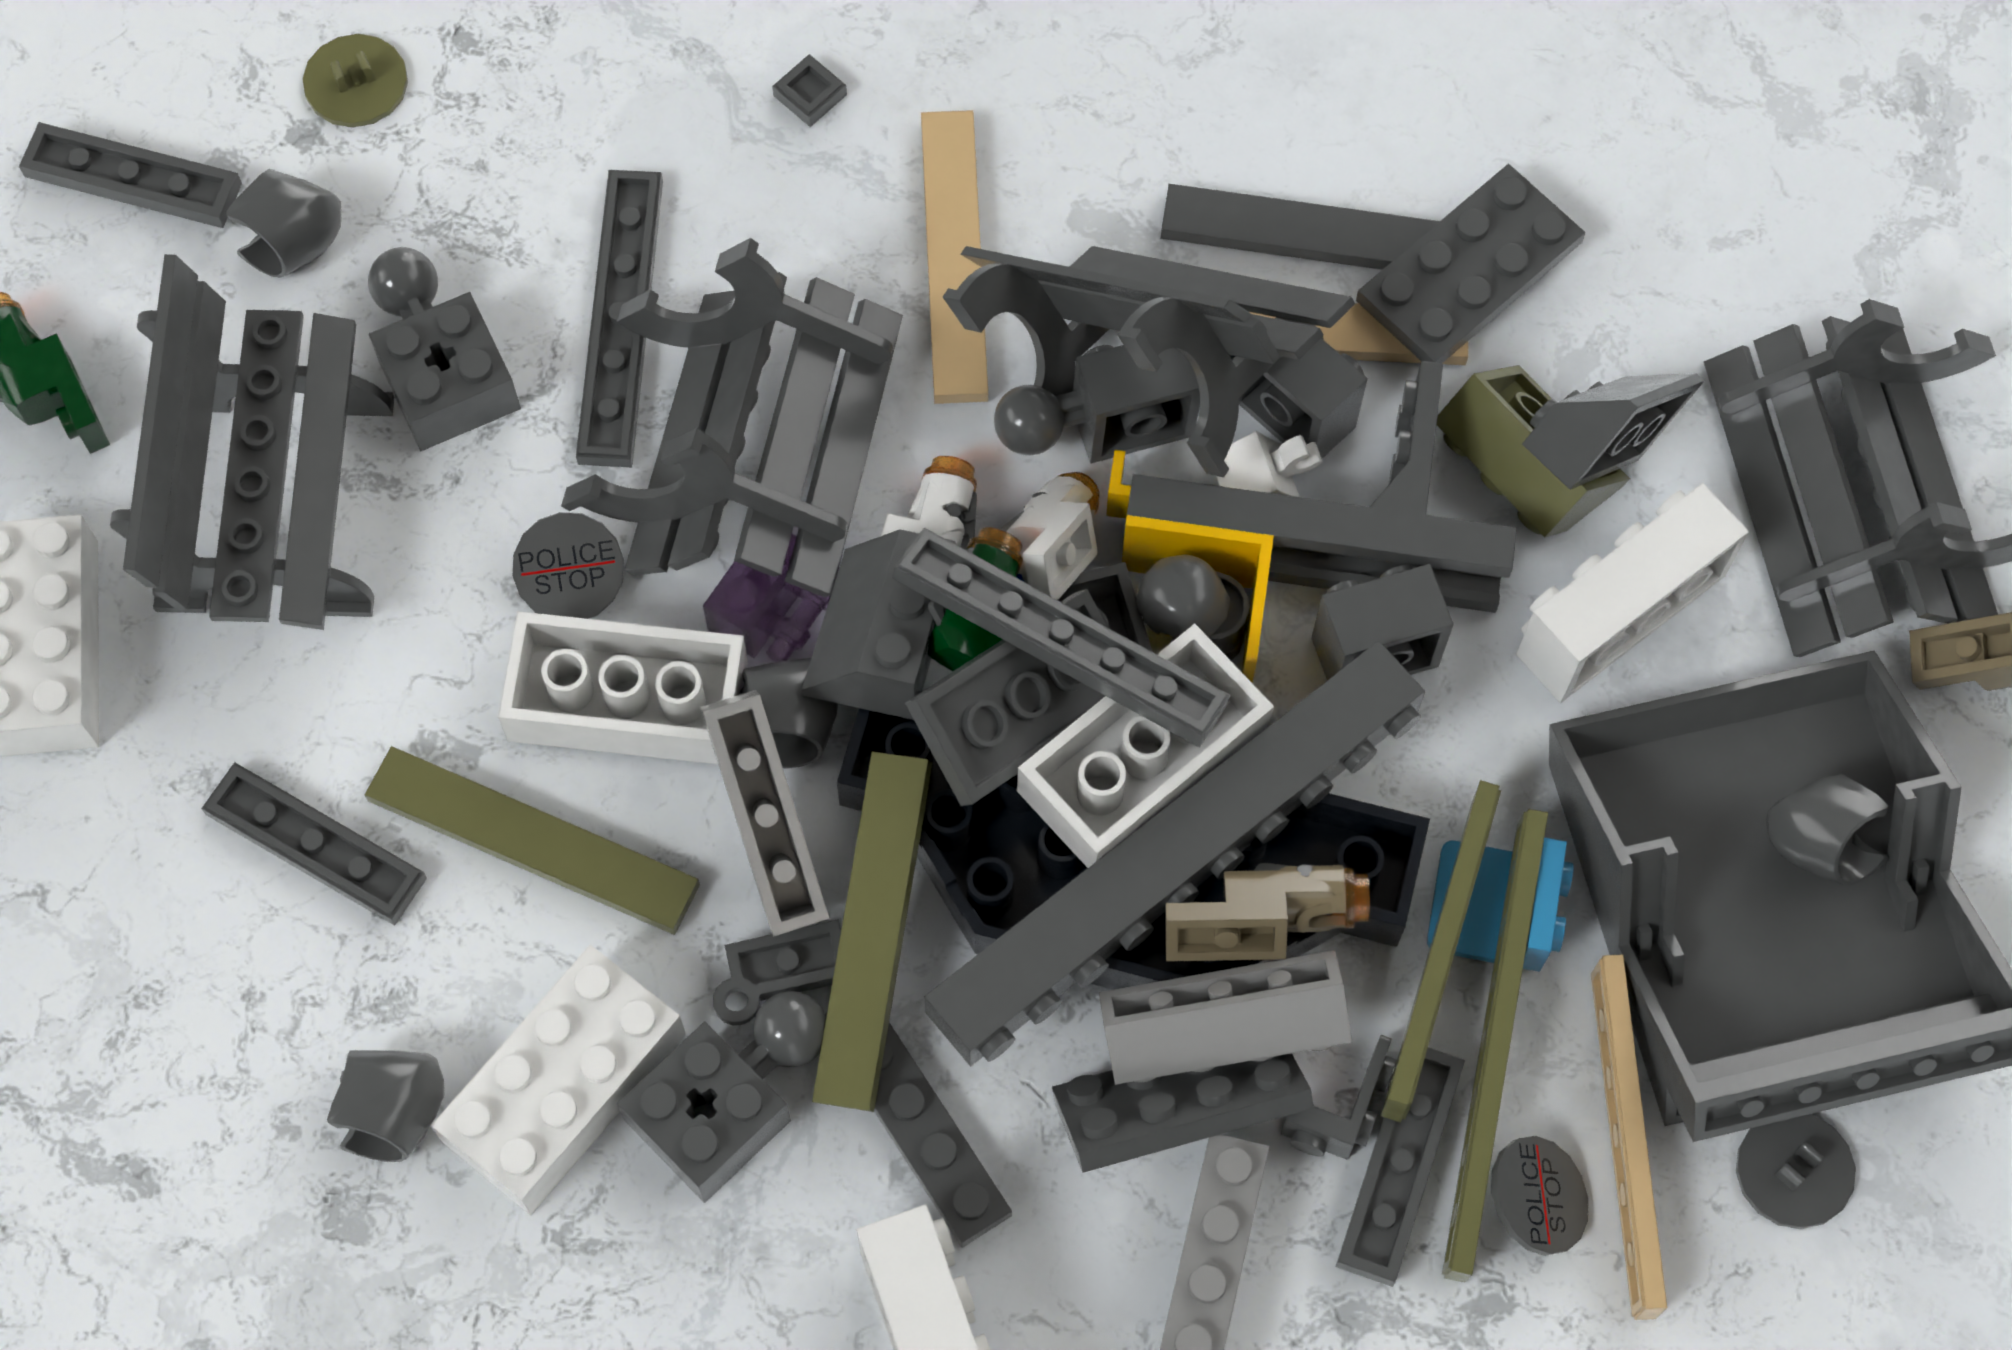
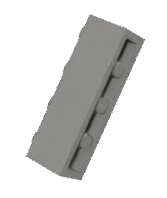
M753 690L700 707L773 937L830 919L760 694L757 690Z
M1335 950L1099 992L1103 1025L1115 1085L1133 1081L1148 1082L1156 1077L1190 1071L1205 1072L1223 1065L1246 1061H1266L1274 1056L1308 1050L1323 1051L1336 1045L1352 1043L1344 983Z
M1222 1134L1209 1137L1160 1350H1224L1269 1146Z

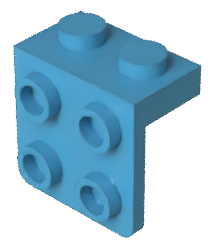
M1544 837L1523 969L1540 972L1551 951L1560 952L1566 918L1556 916L1559 896L1568 897L1574 868L1573 863L1564 861L1567 841ZM1451 840L1446 842L1440 852L1427 934V945L1429 948L1460 841ZM1485 846L1454 956L1494 963L1512 851Z

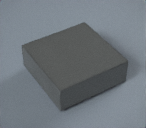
M810 54L772 86L773 96L809 127L815 124L847 95L846 84Z

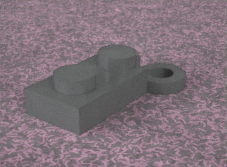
M839 919L802 927L774 937L771 934L724 945L731 978L723 981L716 988L713 995V1007L717 1016L729 1025H743L750 1022L756 1016L760 1008V1001L768 1000L770 997L782 992H803L832 985L841 935ZM741 992L747 996V1005L742 1010L732 1011L726 1007L725 1001L731 993Z

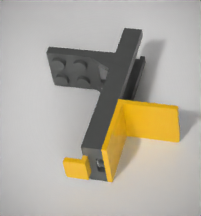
M1421 361L1416 381L1406 380L1402 405H1399L1396 419L1395 437L1398 438L1396 454H1393L1389 485L1370 507L1133 474L1131 486L1122 485L1126 451L1114 450L1106 516L1126 519L1123 535L1122 562L1126 563L1129 572L1145 574L1156 561L1162 558L1187 554L1204 560L1216 572L1232 576L1243 588L1252 589L1241 670L1252 683L1258 659L1268 581L1329 589L1338 583L1348 580H1357L1361 584L1378 579L1385 571L1399 565L1408 564L1412 568H1417L1430 564L1446 606L1496 613L1500 601L1501 577L1509 578L1513 569L1517 528L1426 515L1443 364Z

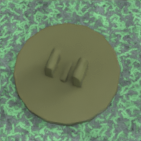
M364 34L337 37L322 45L308 60L302 78L306 100L315 113L334 125L352 128L374 124L390 115L403 100L408 84L405 62L395 47L379 37Z

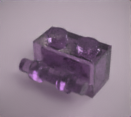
M791 534L781 575L772 577L738 562H733L703 604L708 632L744 636L747 655L754 659L770 636L775 638V640L766 651V654L775 662L788 660L794 650L801 651L811 637L808 630L822 610L826 611L830 596L824 598L785 582L796 535ZM798 597L802 598L803 600L790 618L784 617Z

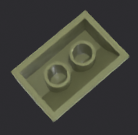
M1520 365L1474 373L1438 414L1436 425L1444 433L1443 439L1447 446L1458 455L1467 457L1481 471L1480 478L1483 483L1494 493L1504 495L1516 507L1519 520L1530 531L1541 534L1544 538L1568 531L1630 480L1621 469H1617L1576 488L1568 489L1522 445L1534 429L1530 424L1532 417L1552 398Z

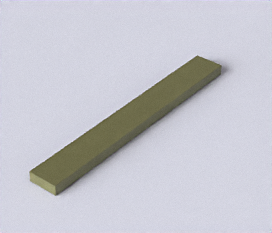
M1528 809L1527 812L1524 811L1516 827L1442 1270L1445 1279L1464 1283L1473 1274L1548 812Z

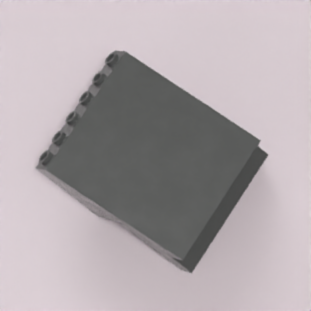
M1875 650L1549 724V767L1609 954L1623 955L1632 1026L1664 1126L1684 1122L1692 1141L1696 1142L2012 1066V969L1950 870L1962 787ZM1843 774L1876 793L1888 805L1885 817H1876L1864 823L1855 832L1865 844L1877 851L1887 853L1889 860L1874 874L1855 885H1841L1796 867L1783 858L1772 845L1766 826L1768 810L1777 801L1815 780Z

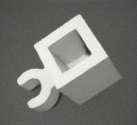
M1255 431L1231 444L1224 460L1229 467V471L1224 478L1217 476L1219 485L1223 487L1300 497L1292 476L1310 471L1322 464L1323 461L1316 443L1311 442L1306 445L1304 437L1301 435L1293 437L1281 445V443Z

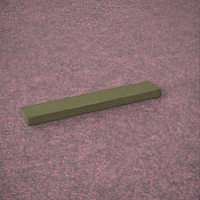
M393 746L390 747L364 794L370 803L673 935L676 934L700 886L698 878Z
M872 752L812 1098L814 1103L874 1112L933 764L929 759Z
M1480 780L1470 806L1381 1113L1382 1117L1401 1122L1402 1119L1405 1120L1414 1098L1501 794L1499 785Z

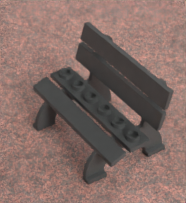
M749 238L720 253L715 268V273L726 279L734 290L705 294L699 313H682L661 307L657 304L659 294L651 289L622 304L617 319L619 324L650 340L688 348L648 489L627 488L610 483L595 474L566 487L561 507L568 511L583 507L610 518L638 522L624 570L632 575L667 572L668 567L677 571L709 558L718 544L719 532L717 530L723 508L730 499L748 507L734 561L772 577L781 575L793 527H798L785 582L825 598L831 596L903 315L868 299H863L858 302L852 324L848 322L855 294L817 277L810 280L804 302L784 294L787 277L780 272L777 273L774 267L757 253L759 243ZM777 320L796 328V333L756 480L753 481L735 473V465L745 447L744 432L749 414L758 400V391L756 389L762 367L770 356L771 346L769 342L775 321ZM842 348L845 350L807 499L804 502L801 500L838 356Z
M966 246L960 255L981 268L970 274L957 290L948 288L943 295V299L966 330L982 333L989 321L996 315L1009 312L1016 316L1029 332L1035 348L1037 369L1034 385L1049 390L1055 396L1073 391L1076 357L1082 356L1110 329L1119 331L1117 334L1137 367L1157 372L1162 365L1158 355L1167 349L1174 348L1178 350L1191 364L1200 391L1198 421L1186 443L1206 474L1223 478L1229 471V467L1224 460L1236 431L1239 398L1281 357L1299 360L1324 335L1320 328L1309 326V324L1331 328L1355 305L1351 296L1091 246L1069 267ZM1250 312L1258 313V314H1263V315H1268V316H1273V317H1276V318L1274 319V318H1270V317L1255 315V314H1251ZM1064 319L1071 320V322L1067 325ZM1229 355H1234V356H1236V357H1234V358L1231 360V358H1230Z
M164 254L157 311H143L138 314L137 329L152 341L153 344L131 509L113 511L110 520V527L127 540L123 570L145 587L152 588L154 596L153 609L155 612L206 613L207 591L212 589L209 613L211 621L269 622L273 585L283 586L279 613L281 624L324 630L325 616L372 617L374 594L368 585L353 575L331 567L347 415L393 416L395 398L393 392H384L375 384L351 374L356 334L355 320L313 313L307 366H299L304 318L302 311L246 310L240 364H223L219 361L226 301L205 281H198V275L177 255ZM296 392L303 393L304 400L286 560L276 559ZM236 397L216 558L198 557L195 554L212 412L230 413L231 400Z
M1868 299L1860 304L1863 315L1852 322L1832 316L1822 321L1828 339L1826 351L1812 357L1808 356L1800 327L1795 324L1753 340L1764 377L1758 378L1750 349L1744 345L1704 361L1793 656L1803 657L1841 642L1824 589L1828 586L1831 588L1846 637L1854 638L1894 623L1877 568L1896 560L1900 562L1907 584L1905 588L1906 599L1910 607L1916 612L1918 618L1949 624L1955 620L1960 622L1998 615L1983 568L2012 561V534L1984 541L1973 540L1972 528L1966 510L1962 507L1922 386L1924 382L1964 372L1995 357L1996 354L1990 337L1962 328L1954 333L1956 344L1930 353L1912 354L1903 329L1905 327L1899 309ZM1836 371L1839 373L1843 386L1841 391L1842 401L1847 410L1852 414L1859 435L1857 438L1858 450L1863 459L1868 463L1875 485L1873 487L1874 500L1881 511H1883L1891 534L1889 540L1871 547L1865 534L1816 379ZM1770 398L1823 565L1820 567L1817 566L1767 407L1766 400Z

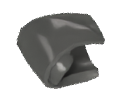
M268 169L260 174L233 201L226 211L228 218L233 223L248 227L258 234L248 245L237 250L238 256L260 272L278 278L295 272L300 267L309 264L321 256L336 238L342 219L341 201L335 194L304 179L272 169Z
M811 658L782 660L745 668L742 674L744 687L740 690V694L757 690L760 694L784 769L802 767L818 760L824 752L837 716L838 703L802 696V687Z
M1843 774L1815 780L1777 801L1768 810L1766 826L1772 845L1783 858L1796 867L1841 885H1855L1874 874L1889 860L1887 853L1877 851L1865 844L1855 832L1864 823L1876 817H1885L1888 805L1876 793Z
M350 1050L347 1054L345 1069L341 1073V1084L331 1104L327 1122L336 1128L349 1129L340 1144V1148L344 1151L384 1162H401L406 1160L425 1137L444 1098V1078L437 1058L429 1053Z

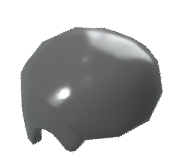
M1181 554L1162 558L1153 564L1140 581L1135 601L1143 621L1157 635L1164 633L1176 639L1193 624H1196L1207 637L1213 635L1227 618L1230 597L1218 574L1210 564L1198 557Z

